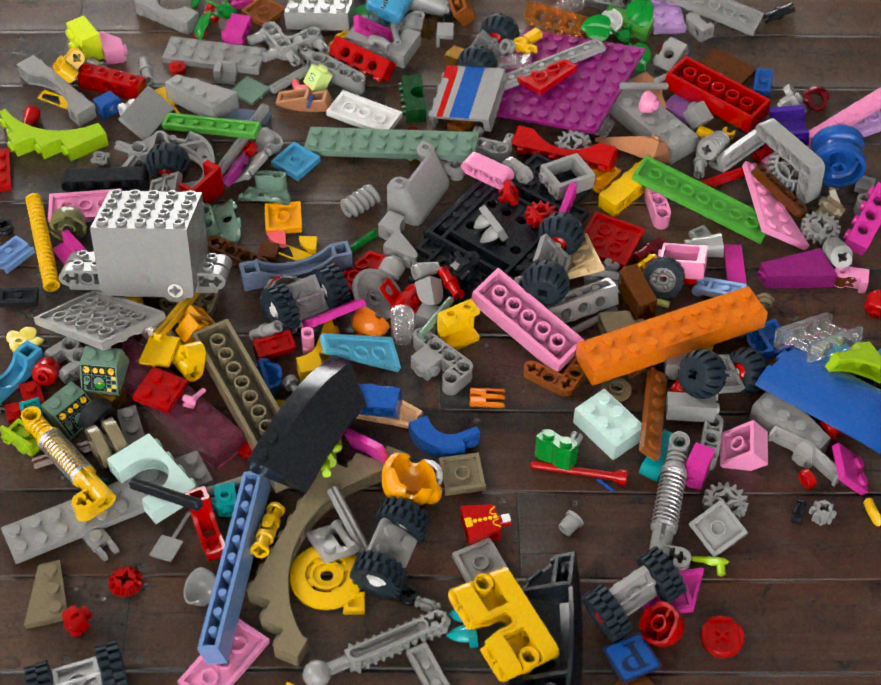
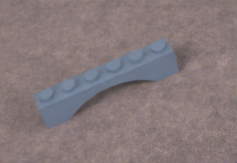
M348 241L329 244L318 253L295 262L269 263L252 260L239 263L244 292L264 288L269 279H274L281 275L297 276L298 279L311 276L310 273L313 269L328 263H334L340 268V271L353 267L352 252Z

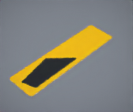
M44 90L37 97L40 100L68 110L66 100L58 94Z
M287 244L286 248H280L278 253L295 261L313 255Z

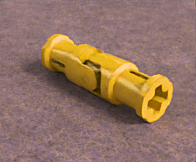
M271 502L267 505V513L262 517V524H260L255 535L256 541L250 547L251 553L258 558L268 556L269 546L273 543L277 529L280 526V517L285 513L284 506L279 502Z

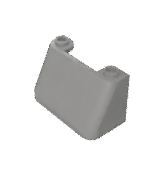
M421 141L417 146L420 165L409 179L395 177L387 185V212L390 210L404 216L405 223L413 226L421 225L449 188L448 175L434 147L424 141Z

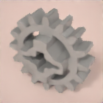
M569 130V133L563 131L564 136H558L559 142H555L556 147L571 150L573 148L583 149L593 146L589 135L579 131L572 132V130Z
M812 211L811 215L806 214L805 218L802 219L800 230L803 236L807 235V241L812 239L813 244L819 242L822 245L823 242L831 237H839L841 226L838 225L839 220L834 221L835 216L829 217L828 212L824 215L821 211L818 214Z
M718 482L717 487L711 484L710 489H706L703 496V510H708L722 499L740 521L741 516H745L748 507L746 502L747 496H742L743 489L736 490V484L732 487L729 486V482H726L725 485Z

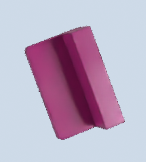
M68 229L61 232L64 242L52 248L54 255L63 265H65L72 252L86 250Z

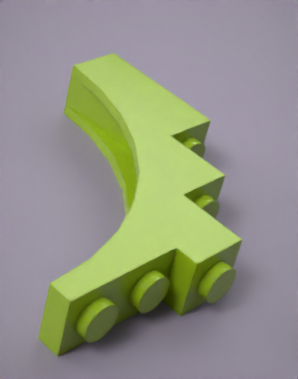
M6 109L0 111V125L3 129L6 128L9 140L7 146L11 152H15L17 157L35 150L44 159L62 152L70 161H73L109 145L106 132L99 123L73 130H44L20 122L11 116Z
M870 341L857 342L851 347V350L833 353L825 365L829 372L853 373L881 384V355Z

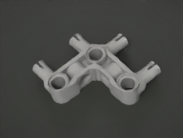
M266 22L262 25L259 32L246 37L250 46L263 41L271 48L266 52L260 53L264 63L278 58L288 60L292 66H296L301 62L298 52L302 48L306 47L311 50L317 48L322 53H328L330 47L324 42L320 28L316 26L304 29L292 36H287L282 33L281 28L275 22Z
M478 126L474 127L472 132H479L480 137L477 153L499 163L510 157L514 134L510 136V133H507L503 142L481 137L484 129L480 126L479 128ZM440 160L451 180L460 181L466 175L461 168V164L464 161Z

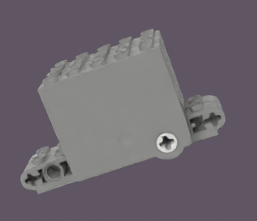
M114 189L108 192L90 227L94 252L86 250L72 252L59 274V280L62 284L69 286L70 290H101L103 296L165 297L169 301L180 302L187 298H193L195 293H218L219 289H222L226 284L232 267V260L226 255L208 254L202 192H177L175 190L159 192L157 190L121 191Z

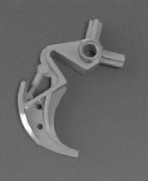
M159 130L143 141L128 144L117 140L114 149L128 154L129 158L122 167H135L137 164L146 166L148 152L156 144L163 142L179 144V146L186 150L190 160L200 165L202 170L203 162L207 159L215 163V155L208 140L200 134L191 131L186 139H180L175 135L169 136L164 131ZM204 170L199 180L204 178Z

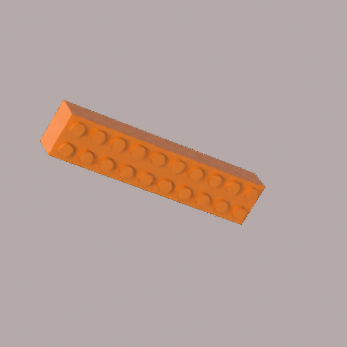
M747 286L578 342L575 358L591 385L594 386L664 362L667 358L703 349L764 328L768 312L751 288Z

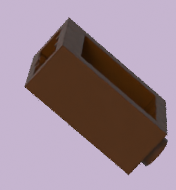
M638 264L623 267L619 273L618 290L634 319L643 318L645 321L654 318L657 298Z

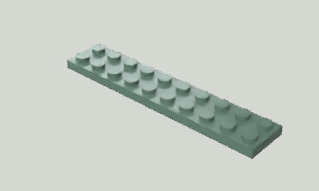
M310 127L304 148L319 156L420 159V156L417 154V146L421 141H424L434 147L440 160L465 161L472 152L477 151L480 137L479 132Z

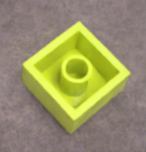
M85 16L66 23V35L70 39V43H68L70 49L74 47L79 48L84 54V62L89 57H94L98 61L104 59L100 35Z

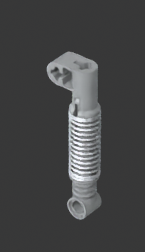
M682 431L674 432L669 439L666 463L661 468L655 508L653 509L654 513L650 524L652 536L649 547L650 550L657 546L663 550L664 554H667L668 558L669 555L674 556L673 565L679 571L688 570L691 562V554L687 549L672 545L673 536L677 533L680 518L679 515L687 478L685 466L690 445L689 436ZM676 443H680V444H682L683 446H682V447H678V446H676L675 444H676Z

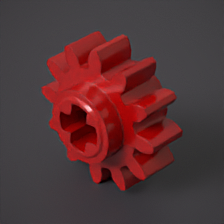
M541 200L539 204L532 202V207L527 206L525 211L527 224H533V229L539 227L544 218L552 213H556L555 206L549 207V202L543 204Z

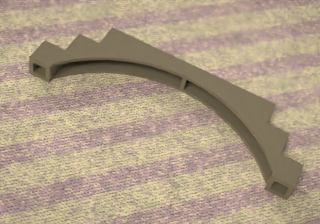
M387 446L385 449L389 457L397 452L409 455L390 446ZM356 453L353 459H349L346 467L336 464L335 467L331 468L330 477H324L322 470H320L307 494L303 498H299L295 512L289 515L286 527L279 532L274 547H270L266 561L258 567L256 578L248 584L246 592L248 593L249 602L263 608L259 616L262 629L277 635L272 645L276 658L299 667L309 649L308 639L301 635L290 607L289 575L297 553L308 535L307 532L313 528L326 512L334 507L327 494L328 489L337 486L345 499L366 487L380 483L382 481L383 463Z

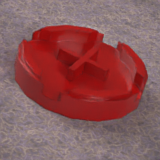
M722 615L708 619L702 626L700 634L702 646L706 651L720 658L733 657L739 653L745 638L739 623L737 624L734 622V619Z

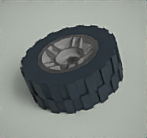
M659 256L656 259H652L647 264L643 273L656 298H661L662 300L673 298L674 295L676 296L681 291L685 281L683 267H681L679 261L677 262L674 258H669V256ZM665 275L667 278L663 281V278L660 276Z

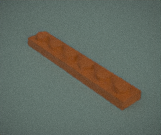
M652 367L647 371L639 451L656 461L661 453L667 376Z

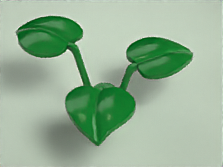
M191 0L190 7L195 9L201 0ZM205 0L217 7L219 14L207 11L205 15H201L194 28L196 37L203 40V34L211 16L229 20L232 13H237V10L231 7L227 0H223L224 4L221 3L220 5L211 0Z
M634 0L627 6L626 16L629 20H632L627 30L622 29L616 33L610 27V18L602 14L589 17L582 24L581 29L591 40L599 38L601 42L609 37V31H611L614 37H616L618 44L633 46L632 43L628 42L630 39L629 31L634 23L639 27H644L650 23L653 17L652 2L650 0ZM636 43L634 46L646 48L644 55L635 68V71L644 73L650 60V50L645 44Z

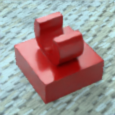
M511 180L504 181V188L498 190L501 195L498 199L501 203L509 201L512 206L519 204V190Z

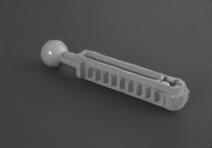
M435 609L434 611H428V614L425 616L421 614L418 619L412 618L411 622L404 621V625L400 626L397 624L394 629L388 628V631L385 633L381 631L378 636L372 635L371 639L364 638V641L361 643L357 641L354 646L349 643L342 657L328 663L320 660L309 662L303 670V680L307 685H327L331 675L349 668L350 672L357 671L360 674L363 667L369 669V665L372 663L376 665L379 660L385 661V658L389 656L393 658V654L398 653L400 655L403 650H408L412 646L415 647L417 644L424 643L428 639L432 641L435 636L441 637L444 633L447 634L451 619H449L446 611L443 612Z

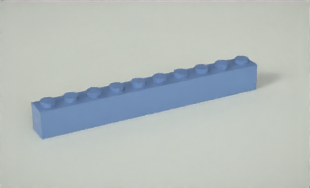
M252 471L243 472L197 648L207 664L228 663L254 558L250 547L256 541L255 535L260 524H262L261 520L265 513L271 488L267 478L252 473Z

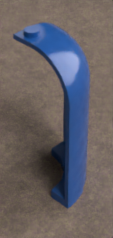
M791 347L789 352L786 350L781 352L776 357L778 361L773 366L768 365L755 383L762 391H767L881 455V389L847 372H829L825 367L826 361L799 347Z

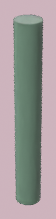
M451 296L443 302L417 333L419 339H423L437 323L438 313L448 309L453 304L454 299Z

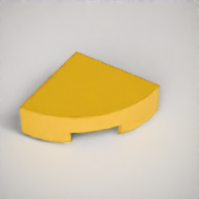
M299 236L300 246L306 249L308 253L316 254L317 236Z
M365 592L355 594L356 597L350 603H345L343 615L365 614Z

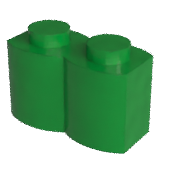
M544 429L536 436V458L552 463L563 470H570L576 465L578 443L570 437H561L550 429Z

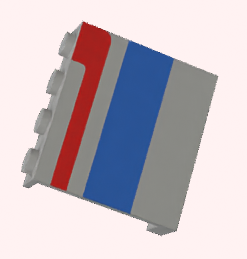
M447 65L445 72L442 73L441 84L437 88V96L433 99L432 110L429 111V120H431L432 126L436 127L438 119L483 122L485 131H492L507 83L505 69Z

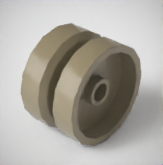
M112 417L102 421V431L96 425L85 429L91 451L102 469L109 467L107 458L111 457L112 453L114 455L127 447L124 436Z

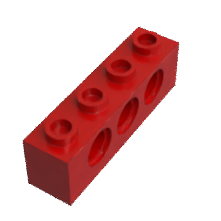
M337 35L328 52L334 59L340 62H347L346 65L353 69L359 68V72L368 76L369 73L374 75L373 79L382 82V80L389 82L397 64ZM377 63V67L373 70L374 64Z
M83 62L78 69L77 79L79 88L103 94L111 91L115 96L117 95L119 98L126 100L136 99L146 88L145 77L87 62Z

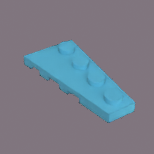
M322 333L320 336L323 354L334 355L342 359L394 372H399L401 369L392 337Z

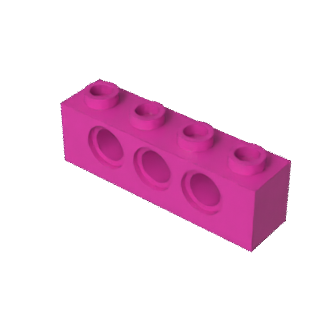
M880 182L875 187H870L866 194L869 198L867 201L863 200L858 209L861 211L860 214H856L851 222L853 225L852 229L848 228L843 236L846 239L844 243L861 256L868 249L881 225Z

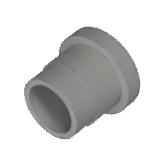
M568 510L565 513L566 517L558 525V528L565 535L571 536L578 527L581 528L584 525V522L575 512Z

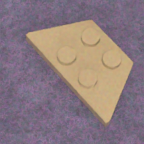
M587 233L584 234L582 245L575 253L570 255L571 259L567 269L569 279L605 270Z

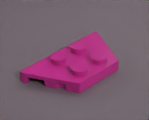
M703 568L679 571V574L684 579L683 581L686 583L687 592L670 604L678 609L680 613L694 611L704 572ZM657 595L642 607L645 610L649 606L656 605V602H663V600Z

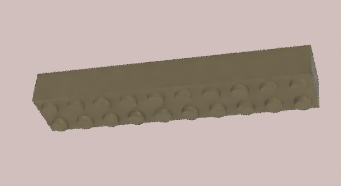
M225 319L192 332L193 342L201 341L206 350L205 367L253 451L280 408L230 321ZM268 479L275 493L290 488Z

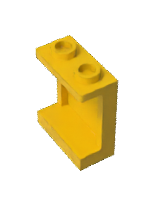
M472 299L438 313L437 336L455 350L466 347L480 339V335L474 329V317L480 314V310Z

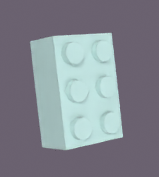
M601 390L575 408L573 423L613 461L640 442L642 423L607 390Z

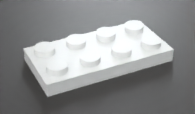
M345 90L339 94L326 110L327 116L364 129H393L402 118L401 111Z

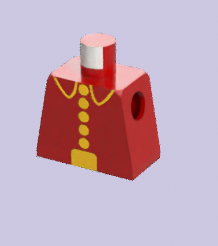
M493 504L460 506V519L468 546L489 537L492 542H496L501 539V527L511 526L509 513L497 515Z

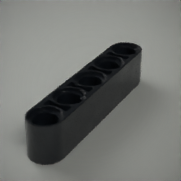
M145 167L66 169L63 171L61 188L66 192L122 189V191L145 190L149 185V173Z

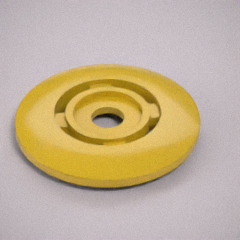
M314 547L306 549L295 559L290 569L289 580L294 595L303 604L318 610L338 609L343 607L345 603H350L356 597L355 594L361 591L358 585H354L352 583L353 580L350 579V571L357 556L354 554L324 564ZM325 571H329L333 574V578L329 581H324L320 575Z

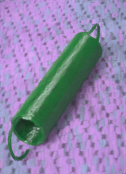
M371 230L351 244V252L354 253L377 237L376 232Z

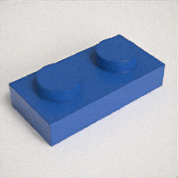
M756 68L753 91L765 97L770 96L773 70Z

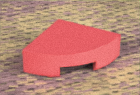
M285 230L267 232L270 242L279 243L280 248H286Z

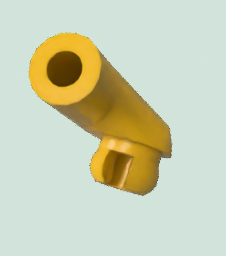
M866 498L863 502L865 509L873 524L880 527L881 514L873 499Z

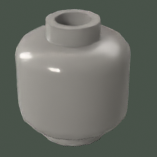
M391 255L382 260L378 270L385 272L395 282H398L405 270V266L401 258Z

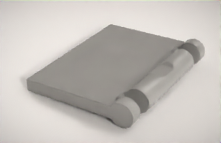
M267 149L264 152L251 156L247 166L243 165L244 169L241 175L232 184L243 180H250L251 175H254L266 162L268 156L273 154L272 150Z

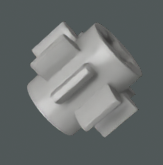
M826 499L819 502L815 500L809 510V513L813 514L811 521H815L820 526L826 523L830 525L837 513L832 510L834 504L826 501Z

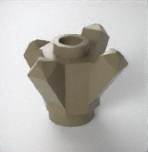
M830 187L828 190L829 195L818 199L819 208L815 213L818 214L821 211L825 215L828 212L829 217L834 215L835 219L838 220L846 208L840 203L835 188Z

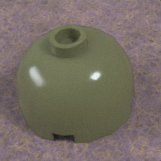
M63 206L58 208L51 216V234L55 238L63 240L61 232L68 229L77 240L81 239L86 234L87 229L85 215L76 207Z

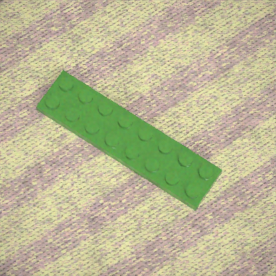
M647 155L632 176L631 180L752 241L761 244L766 235L761 231L754 208Z

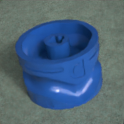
M832 125L821 129L814 135L811 141V150L825 164L823 185L844 187L862 178L866 171V157L862 152L865 141L860 131L848 125Z

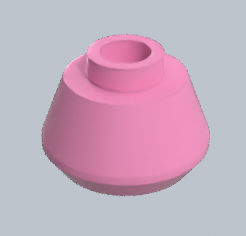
M651 91L644 92L639 103V111L642 114L653 113L654 110L657 111L660 104L658 97Z

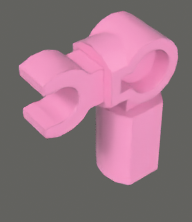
M301 324L303 354H308L315 349L314 331L311 327L303 328Z

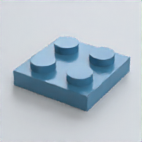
M292 142L271 161V166L299 181L321 162V158L296 142Z

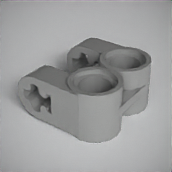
M65 337L62 341L45 351L44 357H51L59 364L64 360L70 362L63 366L58 374L65 384L80 378V360L84 351L80 341Z

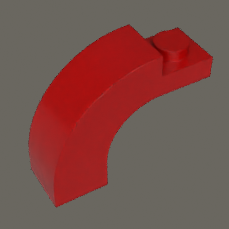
M205 486L184 492L185 494L202 499L203 507L199 511L189 509L204 555H206L208 562L221 558L225 542L219 531L210 497Z

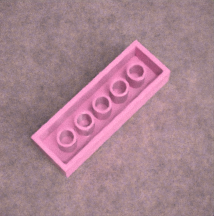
M499 268L472 293L471 299L480 311L545 366L557 372H560L576 356L577 343L584 341L581 336L532 295L526 293L520 285Z

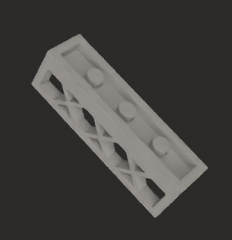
M754 129L711 160L709 167L724 173L765 144V142L758 137Z

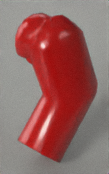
M207 2L204 15L207 11L215 13V6ZM211 16L210 20L217 23L219 17Z

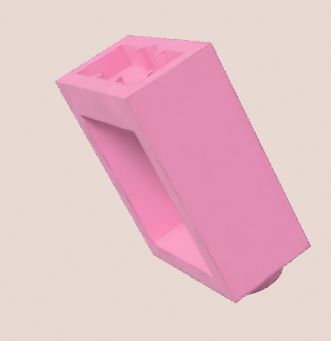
M663 243L662 250L658 251V257L669 256V258H674L677 262L679 261L684 269L685 278L704 280L708 246Z

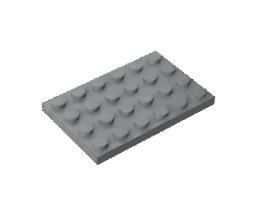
M92 290L34 317L35 325L100 350H108L112 345L124 342L128 337L140 334L145 329L156 326L159 322L166 319L164 311L119 296H103L101 290Z

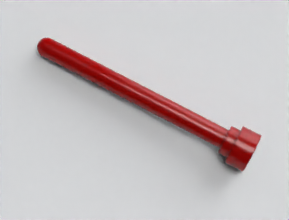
M538 461L530 463V467L536 470L614 480L618 485L626 486L628 470L625 469L610 472L573 466L570 470H563L552 463Z

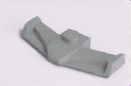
M774 426L769 433L768 442L773 441L793 451L791 459L797 465L808 469L813 465L835 487L839 482L836 464L808 439L802 438L780 426Z

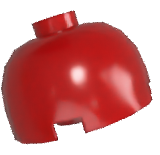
M659 601L656 602V605L645 609L641 615L639 628L642 630L643 639L654 646L665 648L674 645L681 639L685 629L684 618L674 606L667 602Z

